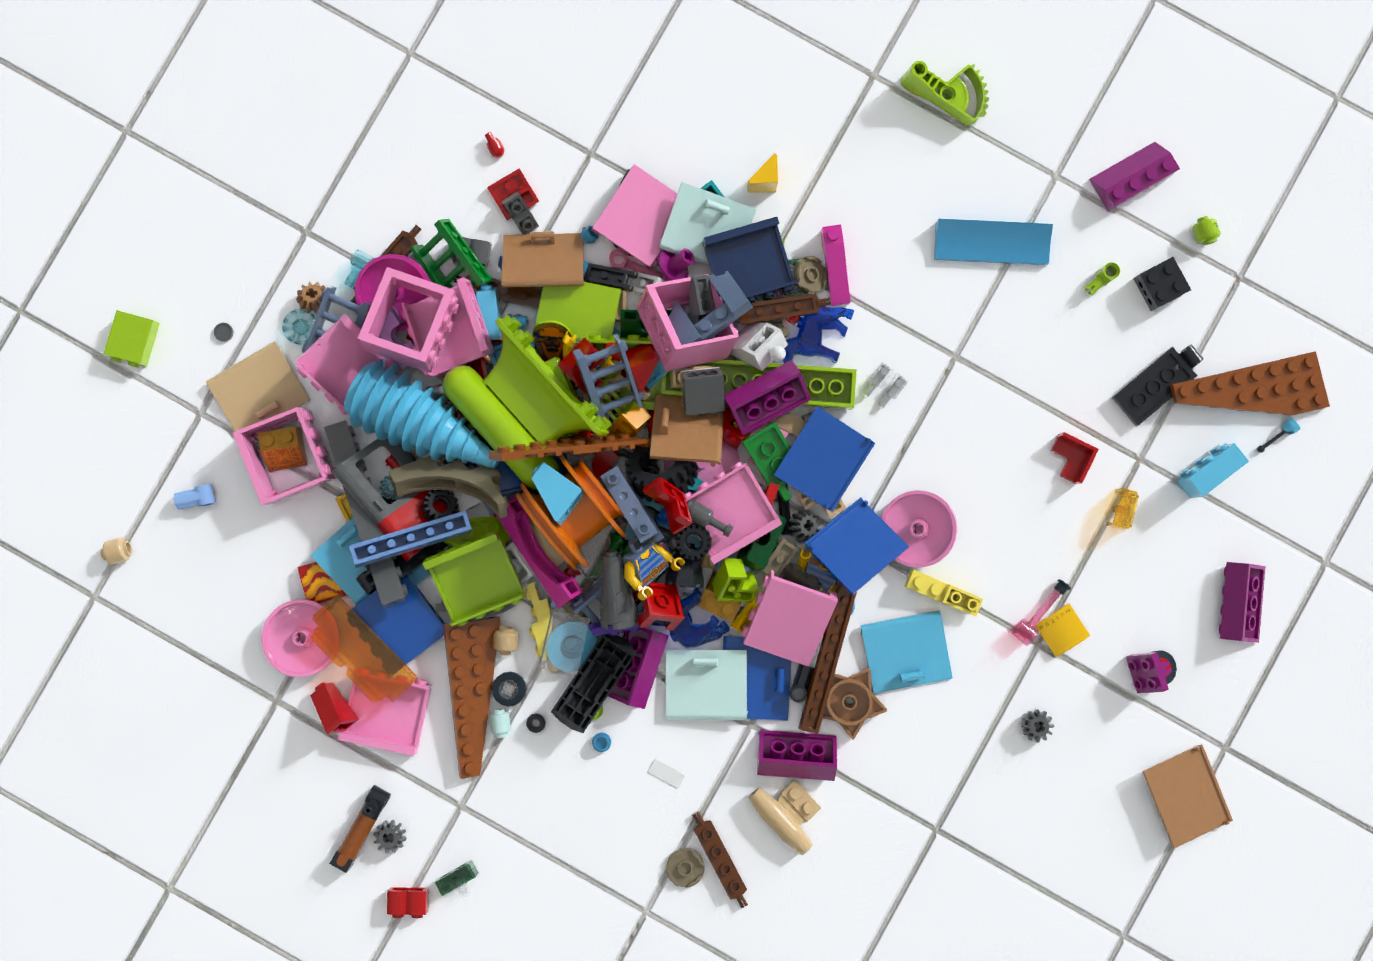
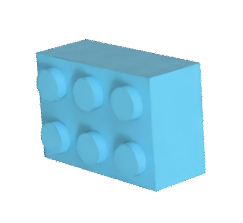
M1224 443L1221 446L1219 444L1210 450V455L1207 457L1202 456L1194 462L1196 465L1193 468H1186L1180 473L1181 477L1176 481L1189 498L1204 497L1249 462L1235 443Z

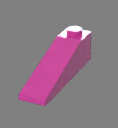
M841 224L822 227L820 234L828 276L831 306L849 304L851 302Z

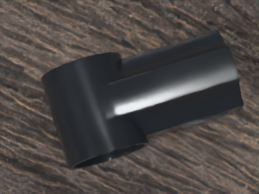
M802 664L798 665L789 693L790 698L794 702L800 703L806 699L814 668ZM796 688H800L804 692V696L799 700L793 697V691Z

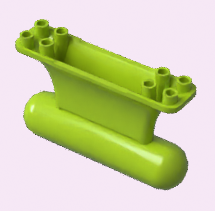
M506 315L503 319L498 317L495 320L502 334V351L496 365L484 380L473 368L465 365L451 369L443 379L442 388L445 395L494 450H497L498 446H510V448H513L514 444H526V446H529V442H542V444H545V440H557L568 433L578 430H590L598 436L605 437L609 434L607 429L612 425L606 417L595 416L599 409L592 402H580L530 345L534 337L529 332L519 329L522 324L515 317L511 318L509 315ZM544 455L541 458L526 457V459L504 461L519 479L534 491H538L532 480V473L538 465L541 466L544 462L559 473V466L551 455Z

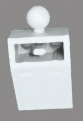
M769 323L746 324L738 332L739 337L730 352V355L763 371L772 360L782 361L785 358L786 351L784 348L788 344L781 329Z

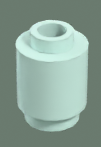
M505 709L493 710V714H490V724L494 738L510 736L509 712H505Z

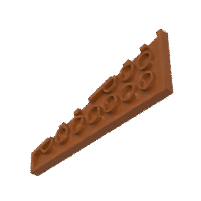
M609 432L605 437L590 434L589 438L587 436H575L574 440L572 438H560L559 442L557 440H545V444H542V442H529V446H526V444H514L513 448H510V446H498L497 450L489 451V459L509 461L526 459V457L541 458L544 455L562 456V453L583 454L600 452L602 450L614 451L618 450V448L635 449V446L650 447V439L630 437L629 433H619L616 435V432Z
M499 616L468 621V623L462 626H457V624L454 626L450 624L443 625L460 779L480 776L497 652L493 648L494 632L500 627L501 620Z

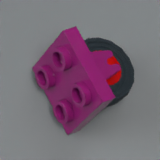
M1159 650L1152 651L1151 653L1130 654L1126 656L1128 668L1130 669L1137 693H1155L1169 690L1167 684L1174 680L1177 672L1176 662L1169 652Z

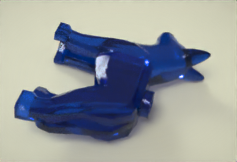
M822 306L819 308L818 314L800 316L796 326L799 328L797 336L786 340L788 345L784 348L786 356L783 359V363L793 360L794 355H802L806 357H825L836 364L840 352L822 345V330H836L840 332L841 336L845 337L848 327L839 318L846 317L851 320L854 310L845 307Z
M695 588L690 596L680 600L684 619L673 631L669 630L671 639L674 642L678 641L685 648H695L718 640L723 634L730 631L728 624L725 621L719 624L718 618L714 615L705 624H693L689 611L702 602L700 597L703 596L698 588ZM655 620L651 625L666 627L670 621Z

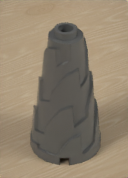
M609 550L603 556V571H601V627L608 629V625H612L613 630L633 627L636 625V622L638 623V607L635 604L632 589L624 578V564L621 554L617 553V550Z

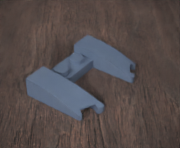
M728 271L719 276L709 275L710 281L725 302L695 325L677 300L673 303L674 309L668 317L682 345L711 339L753 308Z

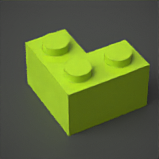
M723 559L712 582L716 601L753 602L759 591L754 572L745 571L742 559Z

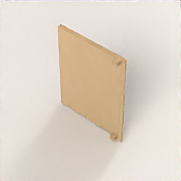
M276 341L206 381L207 386L235 431L299 407L311 400Z

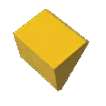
M775 153L748 180L747 191L749 193L776 192L778 186V162Z

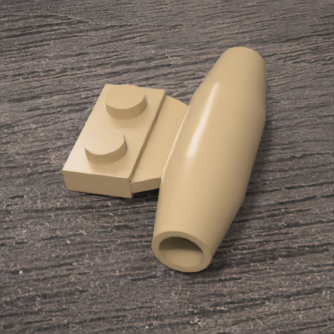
M794 779L780 792L778 801L759 787L751 793L748 799L765 823L782 841L799 854L804 855L813 844L800 824L808 822L821 809L816 801Z

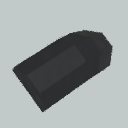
M601 635L551 710V713L561 723L574 731L585 732L636 655L630 642L619 635Z

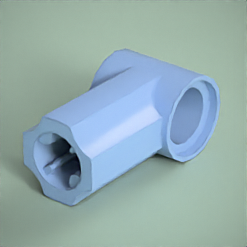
M212 484L194 487L192 490L174 493V504L179 510L215 504Z

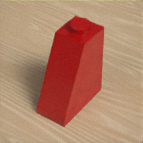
M323 682L316 686L315 692L310 695L327 734L346 731L359 720L334 683Z

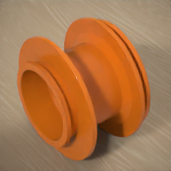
M562 454V456L558 457L568 469V472L563 476L581 488L585 495L561 526L552 517L541 495L534 493L523 482L520 486L524 492H518L515 496L551 545L576 570L579 568V563L586 568L590 565L581 552L580 547L609 524L623 538L627 535L616 521L619 516L623 518L624 515L600 481L581 458L577 460L578 464L573 467Z

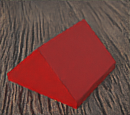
M641 344L625 352L635 384L641 392H643L660 359L652 344Z

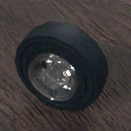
M511 671L497 676L492 685L494 699L499 704L507 707L520 703L527 691L526 682L523 677Z

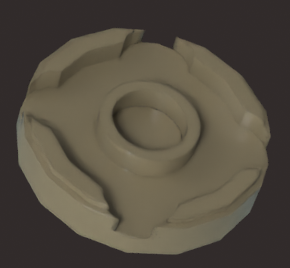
M805 256L799 259L793 270L794 280L798 282L796 285L806 294L818 293L827 284L826 267H823L822 261L815 256Z
M680 848L674 851L669 856L666 864V871L670 881L679 887L688 888L698 884L705 870L701 855L690 848Z

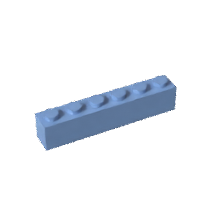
M465 510L350 545L349 551L354 567L359 568L469 534L471 526Z

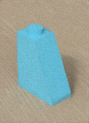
M492 285L480 286L481 289L476 291V297L490 340H499L502 334L495 323L498 317L501 318L497 287H492Z
M543 462L541 466L538 465L534 469L532 480L552 517L561 526L585 493L577 485Z

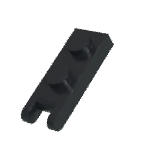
M589 263L584 276V282L632 292L634 287L627 285L629 278L637 279L638 273Z

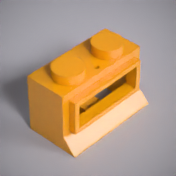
M634 406L626 414H621L609 431L616 432V435L619 433H629L630 437H634L651 416L644 407L639 409V407Z

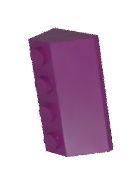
M1153 142L1093 176L1089 181L1109 212L1172 176L1180 170V167L1171 152L1158 143Z
M793 360L724 395L725 402L742 435L811 400L803 376Z
M1226 562L1224 568L1225 585L1222 588L1223 604L1220 608L1222 615L1221 624L1219 625L1220 639L1259 643L1266 566Z
M639 628L636 632H624L623 638L630 642L636 655L608 697L628 706L645 709L669 635L651 628Z
M770 730L759 731L757 775L835 781L837 771V736Z

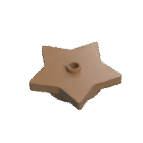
M866 668L848 677L835 673L823 714V719L837 721L849 737L854 740L866 719L887 712L886 706L872 692L870 668ZM852 697L854 699L853 703H847L846 698Z

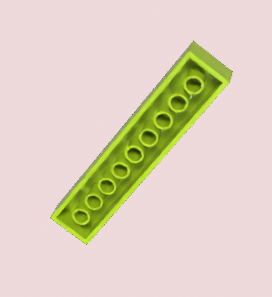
M718 360L694 366L720 367L724 375L725 395L782 364L770 363L763 371L744 361ZM796 365L803 376L811 397L810 401L800 406H818L820 408L852 410L854 408L857 369ZM669 371L662 377L661 395L682 396L681 388H671Z

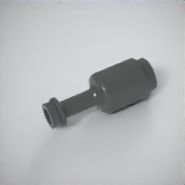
M689 501L687 505L692 522L703 528L711 525L722 531L723 536L729 537L734 528L731 524L725 525L713 517L714 512L699 502Z

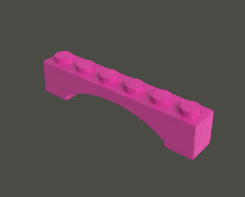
M515 496L507 500L509 507H507L508 516L500 519L495 511L494 513L559 609L583 593V590L573 576L569 577L562 572L545 554L533 533L528 514Z

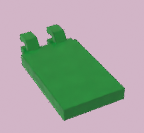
M772 422L742 441V444L768 487L770 483L779 485L777 492L781 499L786 502L792 498L786 488L788 484L773 474L790 449V445L776 422Z

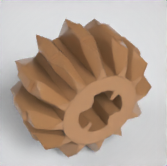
M309 281L308 286L302 284V290H297L298 296L296 300L300 309H306L308 314L313 310L317 314L322 302L321 294L326 287L324 285L320 286L318 281L314 285Z

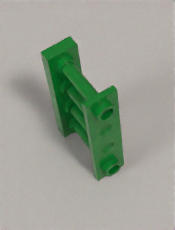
M440 219L434 224L438 233L425 246L421 244L410 247L415 259L420 262L433 282L438 285L452 288L451 282L465 269L471 276L469 281H471L472 287L475 285L478 287L488 285L493 281L450 219ZM444 238L449 248L434 261L429 252ZM455 254L460 264L445 276L440 267Z

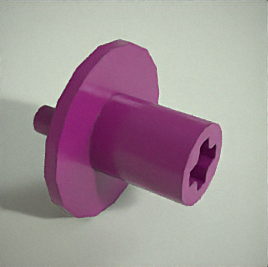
M686 248L677 254L662 250L659 253L657 263L663 275L669 281L688 278V266L693 264L695 259L693 253Z

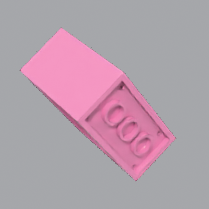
M387 267L358 340L365 351L431 373L432 369L437 367L439 351L445 347V336L452 329L453 316L457 315L460 309L456 293L453 289ZM399 286L441 301L423 348L420 351L378 338Z
M691 277L646 285L637 305L638 313L665 371L727 359L739 337L737 329L731 323L711 339L681 345L665 309L674 308L673 303L676 300L681 306L689 305ZM710 281L714 308L716 309L723 304V301Z
M296 407L232 432L261 505L274 504L335 480L332 473L334 466L328 462L327 457H329L326 447L322 446L320 442L322 436L319 429L314 427L313 421L315 419L311 410L308 411L307 408ZM298 421V423H301L320 471L318 473L320 477L277 493L272 487L254 440L259 432L274 430Z

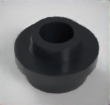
M538 713L531 714L526 721L528 730L533 733L541 732L546 725L545 718ZM533 720H539V726H534Z

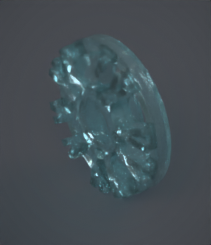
M295 309L285 316L282 330L284 336L290 342L303 345L308 341L309 337L306 333H311L309 328L313 326L316 319L311 312L307 320H304L305 313L307 312L302 309ZM292 315L296 318L294 322L288 320ZM286 324H292V327H286ZM293 330L294 333L289 336L287 331ZM304 335L306 340L301 341V336Z

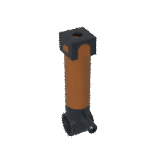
M375 784L373 785L341 846L335 852L329 864L345 873L352 868L360 849L380 813L388 803L392 795L391 793Z

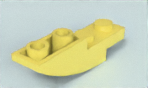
M914 569L910 570L904 587L975 617H977L983 599Z
M536 582L526 584L525 594L527 599L532 601L531 613L533 618H537L538 621L531 624L532 628H529L531 638L535 639L537 643L535 647L537 657H541L542 661L548 658L546 643L550 633L553 631V616L549 598L541 600Z

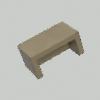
M782 538L771 553L768 565L761 571L769 576L771 570H773L774 576L780 578L799 549Z

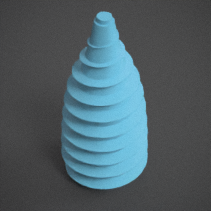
M384 359L370 362L360 370L351 383L345 397L344 411L350 415V422L353 427L363 426L365 433H375L379 440L388 438L391 446L402 444V448L406 452L416 448L418 456H424L430 452L432 460H438L446 455L448 462L461 459L463 463L472 462L494 469L500 461L489 459V451L493 450L474 434L475 429L470 431L466 427V418L458 420L455 416L456 406L447 410L444 407L445 396L435 401L433 399L434 388L432 387L423 392V382L421 379L411 384L410 372H405L398 376V365H392L386 369Z

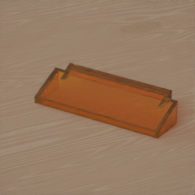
M338 594L313 615L312 620L318 627L313 631L312 641L336 666L342 667L345 665L348 668L346 676L371 702H381L387 696L394 703L418 679L411 669Z

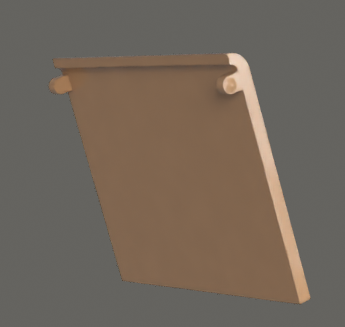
M554 231L531 232V234L503 235L502 287L584 286L582 233L554 234Z
M656 394L650 459L711 463L712 467H715L716 463L721 465L724 411L717 414L704 413L698 416H689L685 414L682 407V396Z
M1203 744L1194 746L1142 771L1172 848H1177L1222 825H1229L1233 821Z

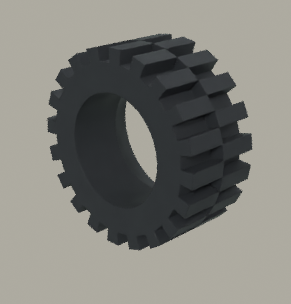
M652 433L648 434L650 447L635 446V449H632L633 452L628 451L626 455L628 460H625L626 473L636 493L642 499L645 497L648 502H651L652 498L643 493V488L659 477L685 494L689 491L688 485L693 487L695 484L693 478L698 477L697 462L676 460L673 466L663 473L648 474L644 472L649 464L656 460L650 459Z

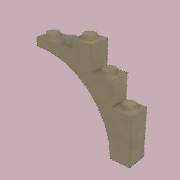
M431 456L388 471L391 485L398 497L426 490L456 491L483 501L496 512L500 519L508 516L507 507H509L507 498L501 495L499 486L501 476L498 469L485 466L470 469L468 465L465 466L461 459L442 466L439 461L436 462V460L431 459Z

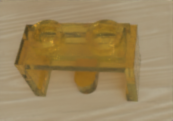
M1117 488L1114 493L1119 494L1117 505L1113 506V511L1115 512L1113 523L1107 522L1106 526L1127 530L1129 527H1132L1139 495H1137L1138 492Z

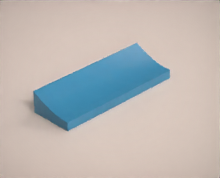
M939 218L935 223L934 260L1048 265L1053 224Z

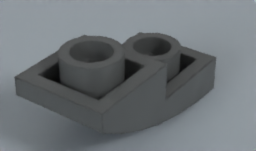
M518 191L502 201L522 234H528L539 227Z

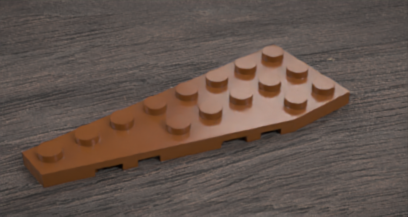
M1316 351L1170 385L1174 404L1265 412L1288 416L1330 407Z

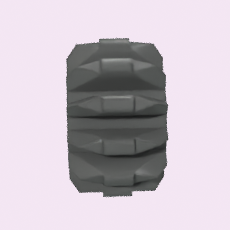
M802 509L792 514L793 519L788 520L791 526L787 529L792 530L790 536L795 537L797 541L806 542L815 533L820 531L817 525L821 523L816 522L818 516L813 515L811 510Z
M1035 709L1034 714L1031 711L1027 712L1028 718L1022 717L1026 723L1020 724V727L1026 728L1022 734L1028 735V740L1032 741L1035 739V742L1039 743L1041 738L1044 741L1047 740L1046 734L1053 735L1049 731V728L1055 727L1054 724L1049 723L1053 718L1047 716L1046 711L1040 713L1039 709ZM1035 723L1040 725L1039 729L1034 726Z
M392 819L390 824L385 820L383 821V826L379 824L376 827L378 831L374 832L373 836L378 838L374 841V844H381L378 850H382L385 847V853L388 854L390 850L396 853L398 848L404 846L402 842L406 841L407 837L402 835L406 833V829L400 830L402 823L395 826V820ZM391 833L393 837L389 840L387 836Z

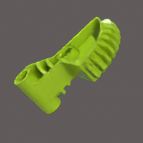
M915 61L901 76L900 83L904 89L916 96L931 101L966 126L974 124L978 117H984L987 113L985 110L989 106L986 104L989 101V97L985 95L989 93V90L984 89L987 86V83H982L985 76L978 75L980 70L976 71L974 69L975 64H968L947 82L936 76L934 72H930L923 61ZM962 74L968 77L975 89L977 104L973 117L965 113L969 103V93L965 83L959 78ZM942 94H946L948 100L944 99Z

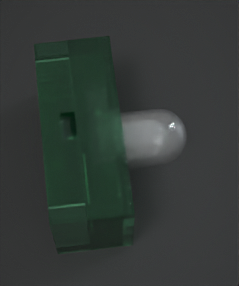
M471 859L439 877L434 883L441 896L456 889L461 897H467L470 894L467 882L477 877L479 872Z

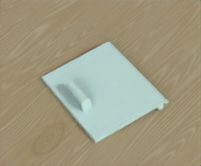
M681 182L658 248L677 254L684 248L689 249L694 255V261L709 266L702 244L703 238L752 224L757 209Z
M666 650V720H747V650Z

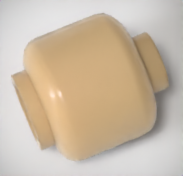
M116 538L104 542L100 555L103 560L114 565L129 560L130 555H132V547L129 541H125L123 538Z
M500 626L494 632L493 648L499 651L500 655H511V652L518 649L519 633L514 630V627Z

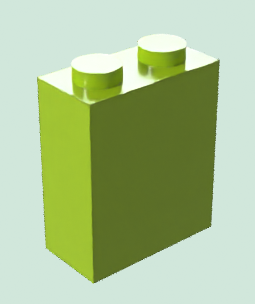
M116 310L103 354L110 356L109 360L121 363L122 360L128 361L129 366L139 368L140 365L147 366L160 323Z

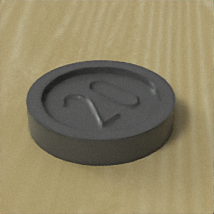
M219 323L214 328V336L219 341L227 342L234 335V330L228 323Z

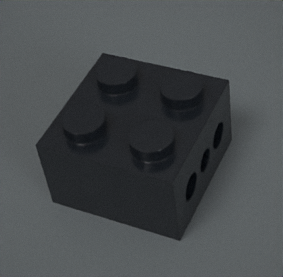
M1174 257L1133 278L1150 311L1192 290Z

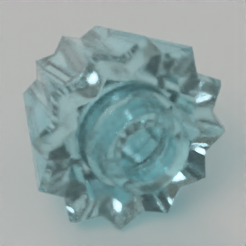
M384 476L383 480L380 481L379 487L381 495L385 496L386 499L390 498L392 500L400 498L391 485L390 477Z

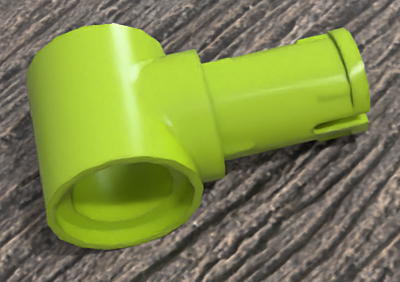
M1109 262L1101 267L1095 278L1084 287V290L1087 292L1091 289L1088 294L1093 296L1103 285L1106 286L1120 275L1119 265ZM1106 268L1112 271V277L1106 274Z

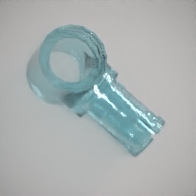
M359 249L355 250L350 258V268L352 269L344 284L353 288L362 268L375 258Z

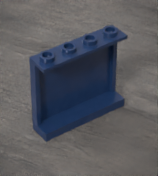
M777 216L707 236L702 240L711 273L719 276L728 271L750 302L756 301L758 296L764 295V298L773 296L775 291L782 290V292L793 290V286L798 283L797 280L794 281L778 229L780 223Z

